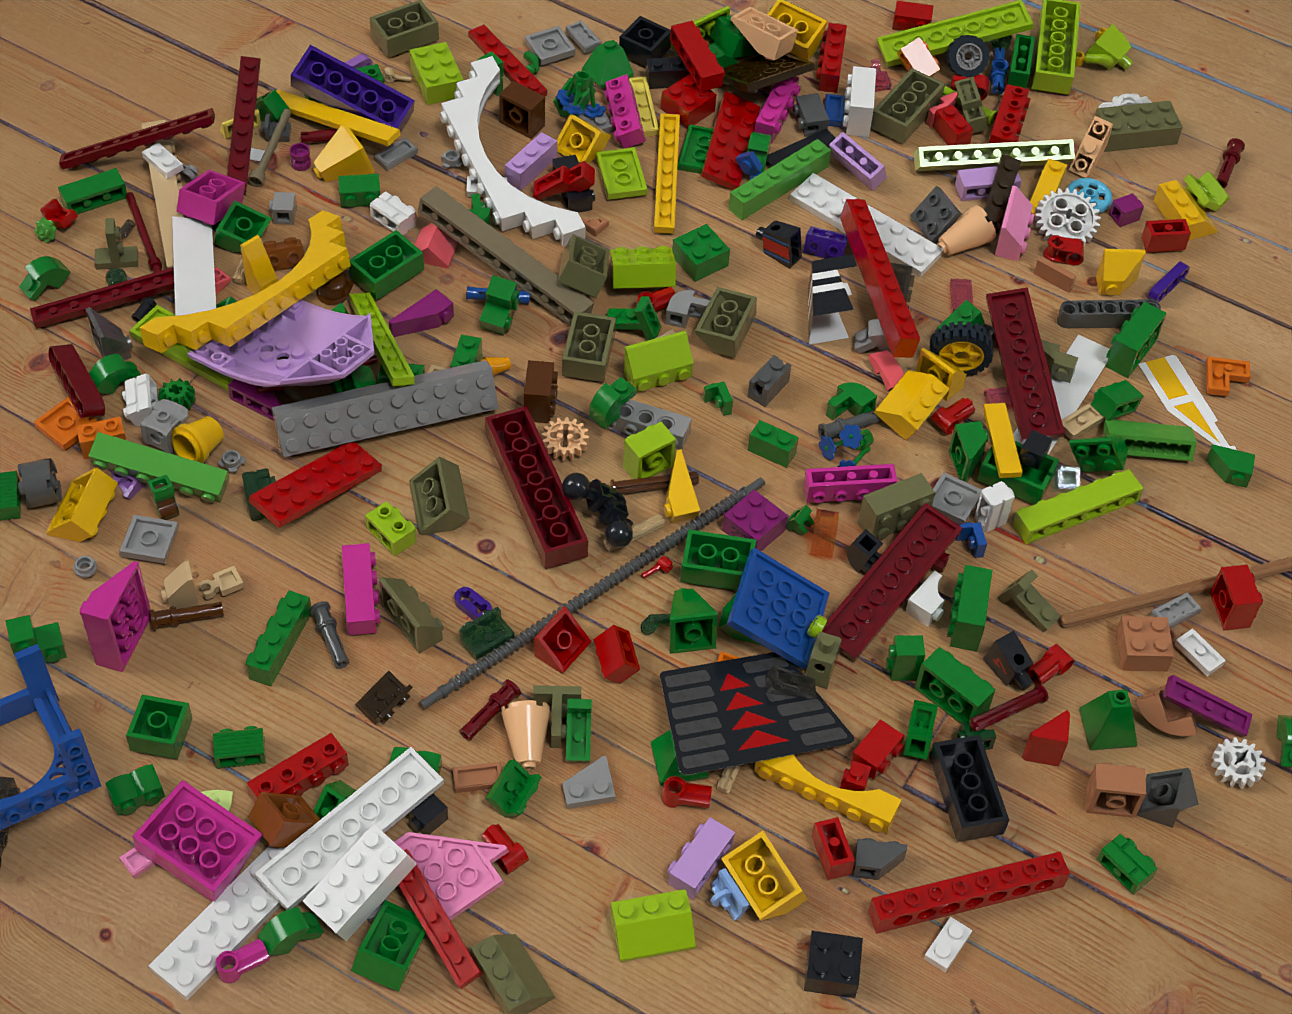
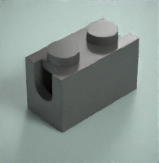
M819 94L796 96L797 104L792 106L793 115L797 116L798 127L800 130L802 129L804 136L809 137L826 128L828 129L829 118Z
M773 355L749 381L747 397L766 407L789 382L792 365L789 363L784 365L782 360ZM763 387L762 394H761V393H759L758 391Z

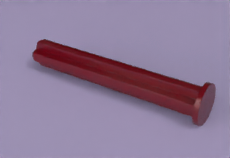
M1036 685L1033 690L971 718L969 725L974 731L984 729L1039 702H1047L1049 698L1048 692L1044 686Z

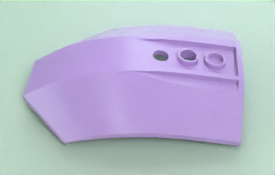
M301 299L231 347L210 340L197 350H191L187 355L189 358L223 375L253 385L281 387L329 384L345 378L374 355L371 314L361 316L339 313ZM282 356L289 357L288 359L277 360L279 357Z

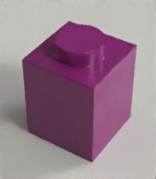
M1132 193L1113 200L1109 215L1119 227L1139 221L1144 205Z

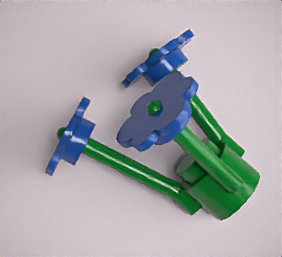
M586 71L574 73L568 91L563 89L558 91L556 99L560 100V104L564 106L563 110L570 114H584L588 118L600 117L606 111L604 106H600V104L595 102V80L591 78L590 73ZM574 86H575V89H576V94H575V95H573V93H572V91H573V89H574ZM590 88L591 104L586 105L585 110L581 109V106L578 105L580 92H585Z
M848 424L845 425L844 430L839 434L841 441L834 443L832 438L822 436L819 448L822 451L823 457H827L829 460L834 459L836 447L842 445L862 450L854 461L848 460L846 462L841 460L839 462L840 465L837 467L856 466L863 456L871 451L869 446L873 444L874 437L869 429L860 431L858 425L851 426Z

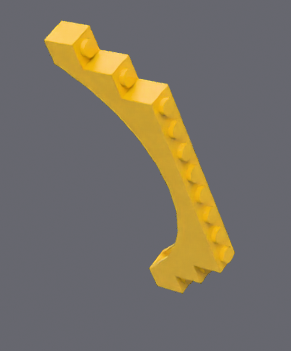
M322 210L308 219L311 230L310 246L302 260L292 271L273 285L238 302L212 310L187 315L155 317L139 327L144 346L160 353L165 352L177 343L197 350L210 340L231 347L351 266L340 216Z

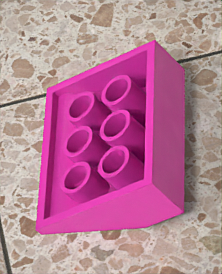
M133 561L91 592L87 601H84L80 607V615L82 616L92 654L98 666L123 672L151 619V608L139 562Z
M182 780L133 835L135 849L211 902H215L236 879L263 835Z

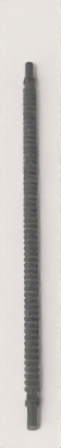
M760 477L748 486L740 488L736 494L731 493L730 497H725V500H721L720 504L716 503L715 507L711 506L710 510L707 509L705 513L696 516L690 523L687 522L685 526L676 529L675 533L672 532L670 536L661 539L660 543L657 542L655 546L652 545L650 549L645 550V553L641 552L640 556L637 555L635 559H631L630 563L626 562L625 566H620V570L616 569L615 573L611 572L610 577L605 576V580L600 579L599 583H594V587L590 586L589 590L585 589L584 594L579 593V597H573V600H569L568 604L564 603L563 607L566 606L572 615L573 612H578V608L582 609L583 604L588 605V601L593 602L594 598H599V594L603 595L604 591L608 592L609 587L614 588V584L618 585L620 581L623 582L625 578H629L630 574L633 575L635 571H640V567L644 568L645 564L649 565L650 560L655 561V557L659 558L660 554L664 555L665 550L670 551V547L674 548L675 544L679 545L680 540L685 541L688 529L700 531V528H705V524L709 525L710 521L714 522L715 518H720V515L728 512L754 489L758 490L764 486V479ZM558 607V611L553 610L552 615L547 614V618L543 617L542 622L537 621L536 625L532 624L531 629L526 628V632L521 631L520 636L515 635V639L511 638L509 640L510 643L505 642L504 647L500 645L499 650L494 649L493 654L488 653V657L483 656L482 661L477 660V664H471L472 668L467 667L466 672L461 671L460 675L456 674L455 679L450 678L449 683L439 686L435 692L419 702L422 709L425 710L441 698L445 699L453 690L458 691L459 686L464 687L465 682L469 684L470 679L475 680L476 675L481 676V672H487L486 668L491 669L492 664L497 665V661L502 662L503 657L508 658V654L513 655L514 650L519 651V647L523 648L525 643L529 644L530 639L534 640L535 636L562 607Z

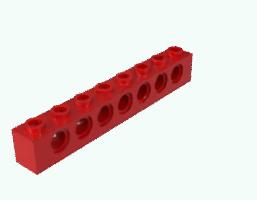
M1060 851L873 897L868 912L876 934L1062 888L1065 886L1070 872Z

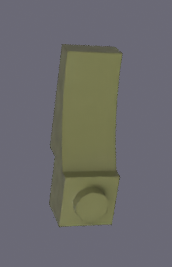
M974 77L955 81L964 118L973 128V133L987 130V119Z
M1041 339L1048 369L1051 373L1050 376L1070 383L1079 357L1060 352V345Z

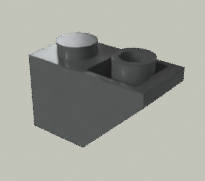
M871 838L857 839L854 851L853 877L879 880L904 861L907 845L896 841L880 842Z

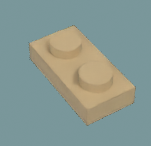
M1089 403L1062 419L1065 435L1070 440L1076 439L1102 423L1105 417Z

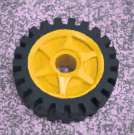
M958 321V325H955L954 322H951L949 327L943 325L941 329L935 330L930 339L929 351L960 368L967 374V377L969 373L976 375L977 370L982 372L984 367L988 368L993 358V339L989 331L986 332L984 327L980 328L979 324L975 323L972 326V322H967L966 325H963V321Z

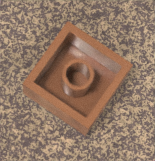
M1121 616L1116 629L1121 670L1168 672L1174 658L1168 617Z
M1106 762L1096 763L1086 785V812L1135 818L1146 796L1145 768H1138L1134 765H1112Z

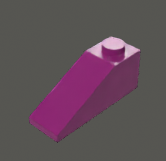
M435 289L389 321V329L393 337L438 328L454 317L453 302Z
M236 379L229 383L228 390L231 400L274 421L272 407L281 406L272 391L258 395L255 388L258 385Z

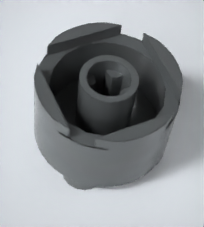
M52 458L18 464V472L20 477H22V481L18 483L21 495H26L25 500L28 508L61 501L60 480L57 481L55 474L58 472Z

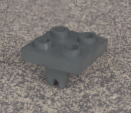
M936 186L913 211L910 217L926 237L936 244L938 239L956 222L962 213L944 191Z

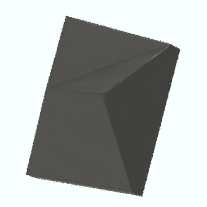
M1189 768L1147 774L1146 796L1137 815L1173 828L1180 810L1199 805L1191 770Z

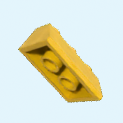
M777 0L767 15L798 30L793 49L789 53L809 61L819 47L827 20L785 0Z
M1177 180L1158 185L1153 200L1166 220L1186 219L1191 232L1189 240L1217 233L1218 230L1184 185Z
M908 370L875 409L874 413L903 439L907 440L919 429L950 389L932 374Z
M97 467L73 479L46 534L77 542L93 538L99 530L97 526L100 520L107 513L106 507L115 496L116 492L114 490L118 482Z
M761 831L721 858L761 921L788 914L809 900L764 831Z

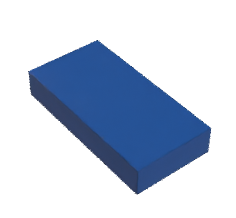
M826 94L825 110L829 118L828 126L843 127L844 95Z

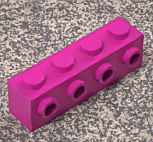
M626 74L605 82L607 90L604 93L607 101L610 102L607 106L610 114L613 115L610 119L613 128L616 129L614 136L617 143L621 142L623 148H628L645 142L646 139L634 89L628 75Z
M797 76L775 83L756 120L755 132L772 135L771 144L776 135H779L782 123L786 121L788 111L792 109L795 97L800 93L801 86L798 85L799 77Z
M894 464L806 469L803 486L806 503L842 502L845 500H862L863 495L898 481Z
M370 543L342 545L348 635L377 633L376 624L381 622L380 610L375 609V604H379L378 590H373V585H378L377 571H372V566H376L375 552H370Z

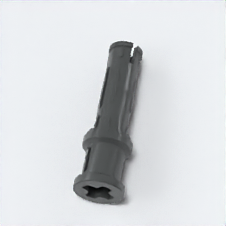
M875 410L848 419L837 418L832 423L819 424L818 433L820 438L822 436L834 438L839 436L840 432L844 430L845 425H858L862 428L882 422V419L874 413Z
M318 602L309 610L317 622L316 629L325 639L335 668H345L349 665L350 661L336 630L337 621L330 613L331 607L329 602Z

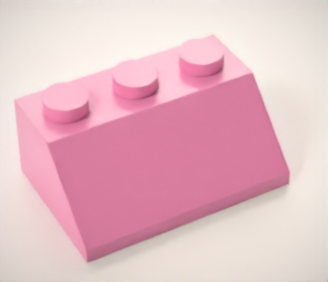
M1012 186L995 256L1019 261L1020 253L1025 254L1028 242H1025L1024 239L1028 240L1031 228L1027 226H1032L1034 214L1031 213L1033 205L1017 186Z

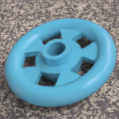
M1080 178L1072 181L1067 186L1070 193H1073L1074 189L1081 187L1082 189L1080 192L1077 191V195L1084 192L1083 198L1091 197L1089 203H1096L1094 209H1098L1099 213L1106 211L1112 204L1110 189L1096 179ZM1099 195L1104 196V200L1098 199Z

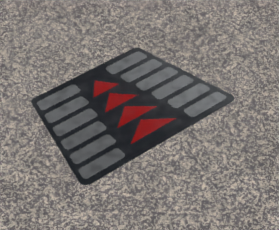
M775 652L668 670L660 673L678 768L684 775L854 742V736L798 668Z

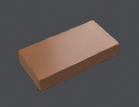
M1042 256L1037 260L1034 271L1036 276L1068 293L1073 289L1076 278L1074 273Z
M501 762L453 767L455 793L491 789L502 772Z

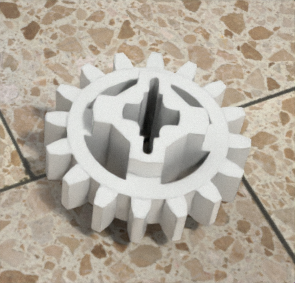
M1236 737L1233 738L1231 743L1228 739H1225L1223 744L1217 745L1211 757L1213 759L1211 767L1217 768L1215 775H1222L1221 782L1223 783L1227 780L1230 781V787H1234L1235 783L1239 784L1241 789L1244 788L1245 784L1252 787L1255 782L1258 783L1266 770L1264 767L1266 759L1260 758L1262 751H1255L1254 743L1250 746L1246 745V739H1243L1242 743H1239Z

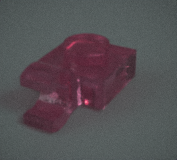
M879 59L871 60L872 67L869 68H876L875 92L891 90L892 84L887 71H881Z

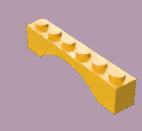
M794 754L755 762L754 772L761 778L770 779L780 784L784 789L793 790L802 794L808 800L817 801L831 811H838L846 815L852 821H859L868 825L876 832L887 834L900 808L902 799L880 789L851 791L826 784L808 772Z

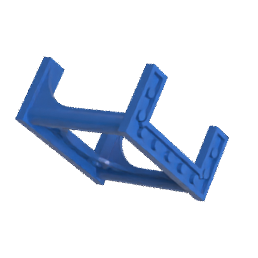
M38 644L14 653L27 688L0 699V726L37 711L54 745V759L47 773L35 785L17 795L0 799V830L101 787L80 729L72 731L58 703L59 698ZM56 775H63L54 780H51V778Z

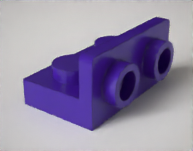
M811 226L806 235L803 252L824 258L844 256L849 241L846 234Z

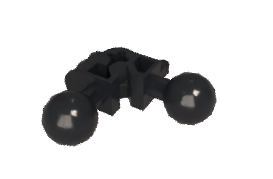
M572 473L566 476L562 484L564 495L573 501H580L585 498L588 509L594 513L599 512L601 514L599 517L600 523L607 526L605 529L607 543L614 548H623L629 545L633 539V529L631 527L633 522L627 518L629 513L623 495L608 484L601 483L598 479L590 482L584 474Z

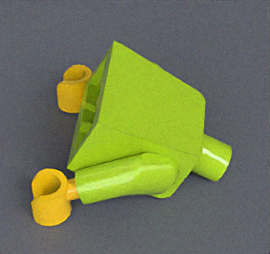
M1112 23L1108 29L1103 27L1096 31V42L1088 49L1086 55L1078 51L1075 60V66L1078 67L1082 66L1085 61L1086 63L1102 65L1111 70L1118 63L1126 70L1133 63L1125 55L1130 50L1131 44L1126 40L1124 33L1120 32Z

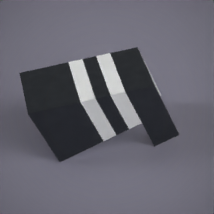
M852 254L812 261L808 285L809 345L849 338L839 312L854 310L848 297L852 293L848 283L842 282L838 270L857 267Z

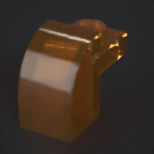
M816 508L810 554L833 557L839 512Z

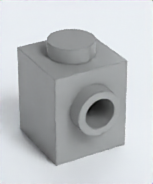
M274 193V199L270 200L269 204L274 224L294 225L297 209L295 193Z

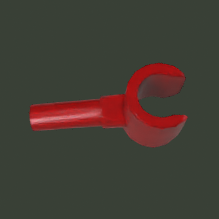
M662 556L654 567L643 572L641 575L643 578H646L660 569L665 573H669L673 569V562L669 558Z

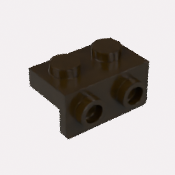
M388 670L355 706L374 725L381 720L385 723L395 713L392 708L396 704L402 706L410 698L408 692L413 687L410 684L405 687Z

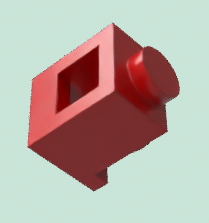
M852 761L850 769L845 768L840 789L865 791L871 766Z

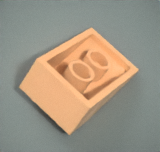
M748 7L731 17V21L744 37L766 59L775 61L792 51L798 32L797 29L752 7Z

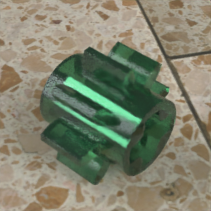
M1009 35L987 42L990 43L992 49L999 48V51H1001V48H1009L1012 36Z

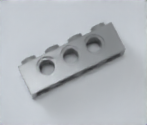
M630 399L621 406L620 418L608 426L607 429L623 432L630 436L662 421L676 438L675 449L683 450L691 432L692 418Z

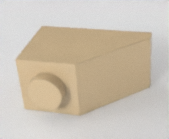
M184 561L164 579L165 589L161 590L164 604L169 603V607L174 606L176 609L198 606L189 561Z

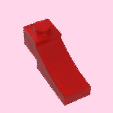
M585 161L570 169L563 165L534 181L533 197L540 201L558 193L569 191L580 193L594 185L595 169Z

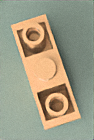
M1097 116L1094 117L1069 171L1084 178L1089 176L1098 164L1108 144L1113 127L1112 123Z

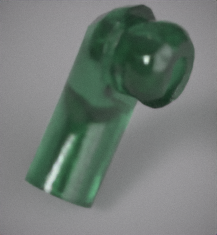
M670 614L648 615L641 624L642 633L650 635L659 626L670 625Z

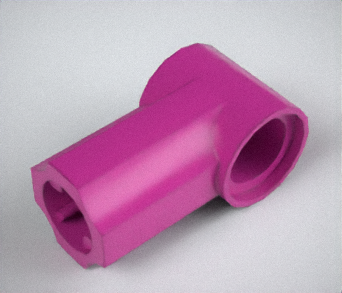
M258 939L235 951H224L216 958L218 976L224 983H234L239 980L241 974L270 961L263 942ZM226 965H235L230 970L223 969Z

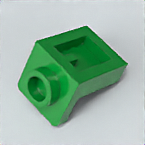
M725 382L704 386V402L715 401L716 407L721 409L723 416L732 414L733 399Z

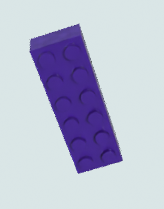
M312 45L308 47L291 73V87L327 106L397 128L400 132L414 111L415 100Z

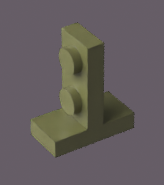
M114 218L105 219V235L108 248L95 249L96 270L138 267V247H124L123 241H119L121 239L120 227H116Z
M1030 570L1012 582L997 598L1002 604L1012 599L1042 632H1045L1058 620L1060 615L1031 584L1038 576L1033 570Z
M533 685V700L536 701V704L543 706L544 702L552 706L551 748H561V739H566V724H561V720L566 718L567 699H581L582 686Z

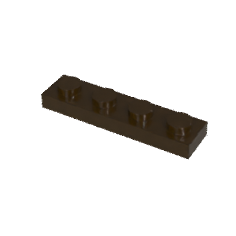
M1002 154L984 207V211L987 213L985 218L987 222L992 221L996 233L1000 230L1012 186L1021 160Z

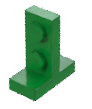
M641 296L636 309L609 308L606 314L608 317L616 318V329L643 330L647 341L657 338L662 328L649 296Z
M567 699L566 762L590 763L592 699Z

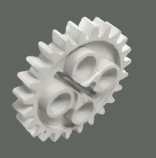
M1058 188L1057 193L1050 191L1049 196L1044 195L1043 200L1039 201L1038 207L1035 210L1034 220L1037 221L1035 227L1040 228L1039 234L1045 233L1044 240H1048L1053 235H1059L1061 237L1080 239L1085 245L1086 241L1090 243L1092 237H1095L1100 226L1099 221L1101 217L1098 216L1099 210L1094 209L1096 203H1089L1091 197L1083 198L1084 192L1077 195V189H1074L1073 193H1070L1068 188H1066L1065 192H1062L1060 188Z

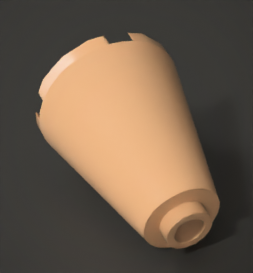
M977 205L970 207L938 239L939 243L937 246L943 249L942 254L948 256L990 243L996 238L992 221L987 222L985 218L987 213Z
M534 700L509 703L508 709L505 706L502 707V718L514 759L526 771L535 770L536 766L541 764L550 714V707L547 703L543 702V706H538Z

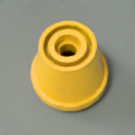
M205 416L191 423L180 424L175 427L171 434V441L178 456L204 463L207 461L209 454L223 441L224 433L220 424L214 418Z

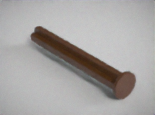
M695 471L689 472L692 485L698 484V473ZM671 475L615 482L612 479L610 487L615 488L621 494L665 489L669 486Z

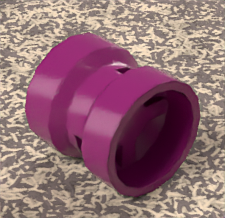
M304 143L292 145L290 147L292 168L296 171L308 170L311 167L309 146Z

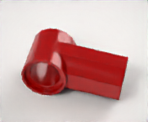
M953 75L951 89L957 91L955 81L970 77ZM976 75L974 80L980 98L984 100L988 96L989 78L985 75Z
M665 287L653 293L641 292L637 297V304L641 296H649L656 312L668 307L675 291L672 287Z
M961 398L948 408L940 407L932 415L931 421L946 435H950L954 432L955 424H960L975 413L973 402L969 398Z
M1055 644L1047 650L1042 659L1032 665L1027 673L1034 681V685H1043L1058 673L1062 675L1068 671L1075 660L1063 648Z
M671 776L664 783L661 798L663 803L671 808L682 804L709 809L712 786L687 783L680 777Z
M499 824L489 826L481 835V839L485 843L505 845L509 852L496 860L506 875L529 861L528 855L520 843H514Z

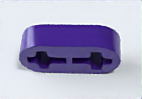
M461 587L455 592V605L473 621L484 624L491 620L492 606L477 592L469 587ZM461 597H469V601L467 599L461 600Z

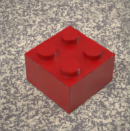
M689 74L662 91L661 110L666 114L680 115V124L688 129L689 124L695 125L715 112L717 94L712 90L700 92L692 76Z
M1248 564L1221 567L1210 595L1223 630L1250 628L1263 603L1262 594L1258 592L1255 585V576L1250 572Z

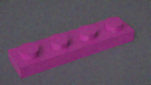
M1175 675L1168 677L1163 699L1241 738L1247 736L1253 714Z

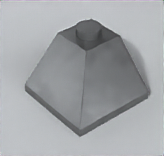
M85 308L92 337L102 357L120 354L123 360L132 358L130 349L133 346L129 336L125 337L119 327L92 308Z

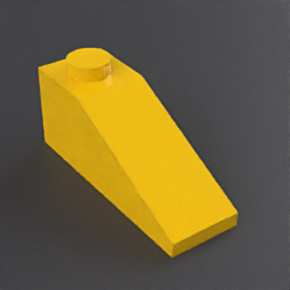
M1048 159L1030 200V203L1033 205L1031 213L1034 216L1036 215L1035 210L1038 207V203L1040 200H1043L1044 195L1049 196L1050 191L1057 193L1058 188L1061 187L1067 164Z
M256 235L240 245L247 288L253 294H257L278 281L260 236Z
M681 449L677 450L674 456L666 502L663 506L665 516L670 518L671 524L695 519L700 512Z

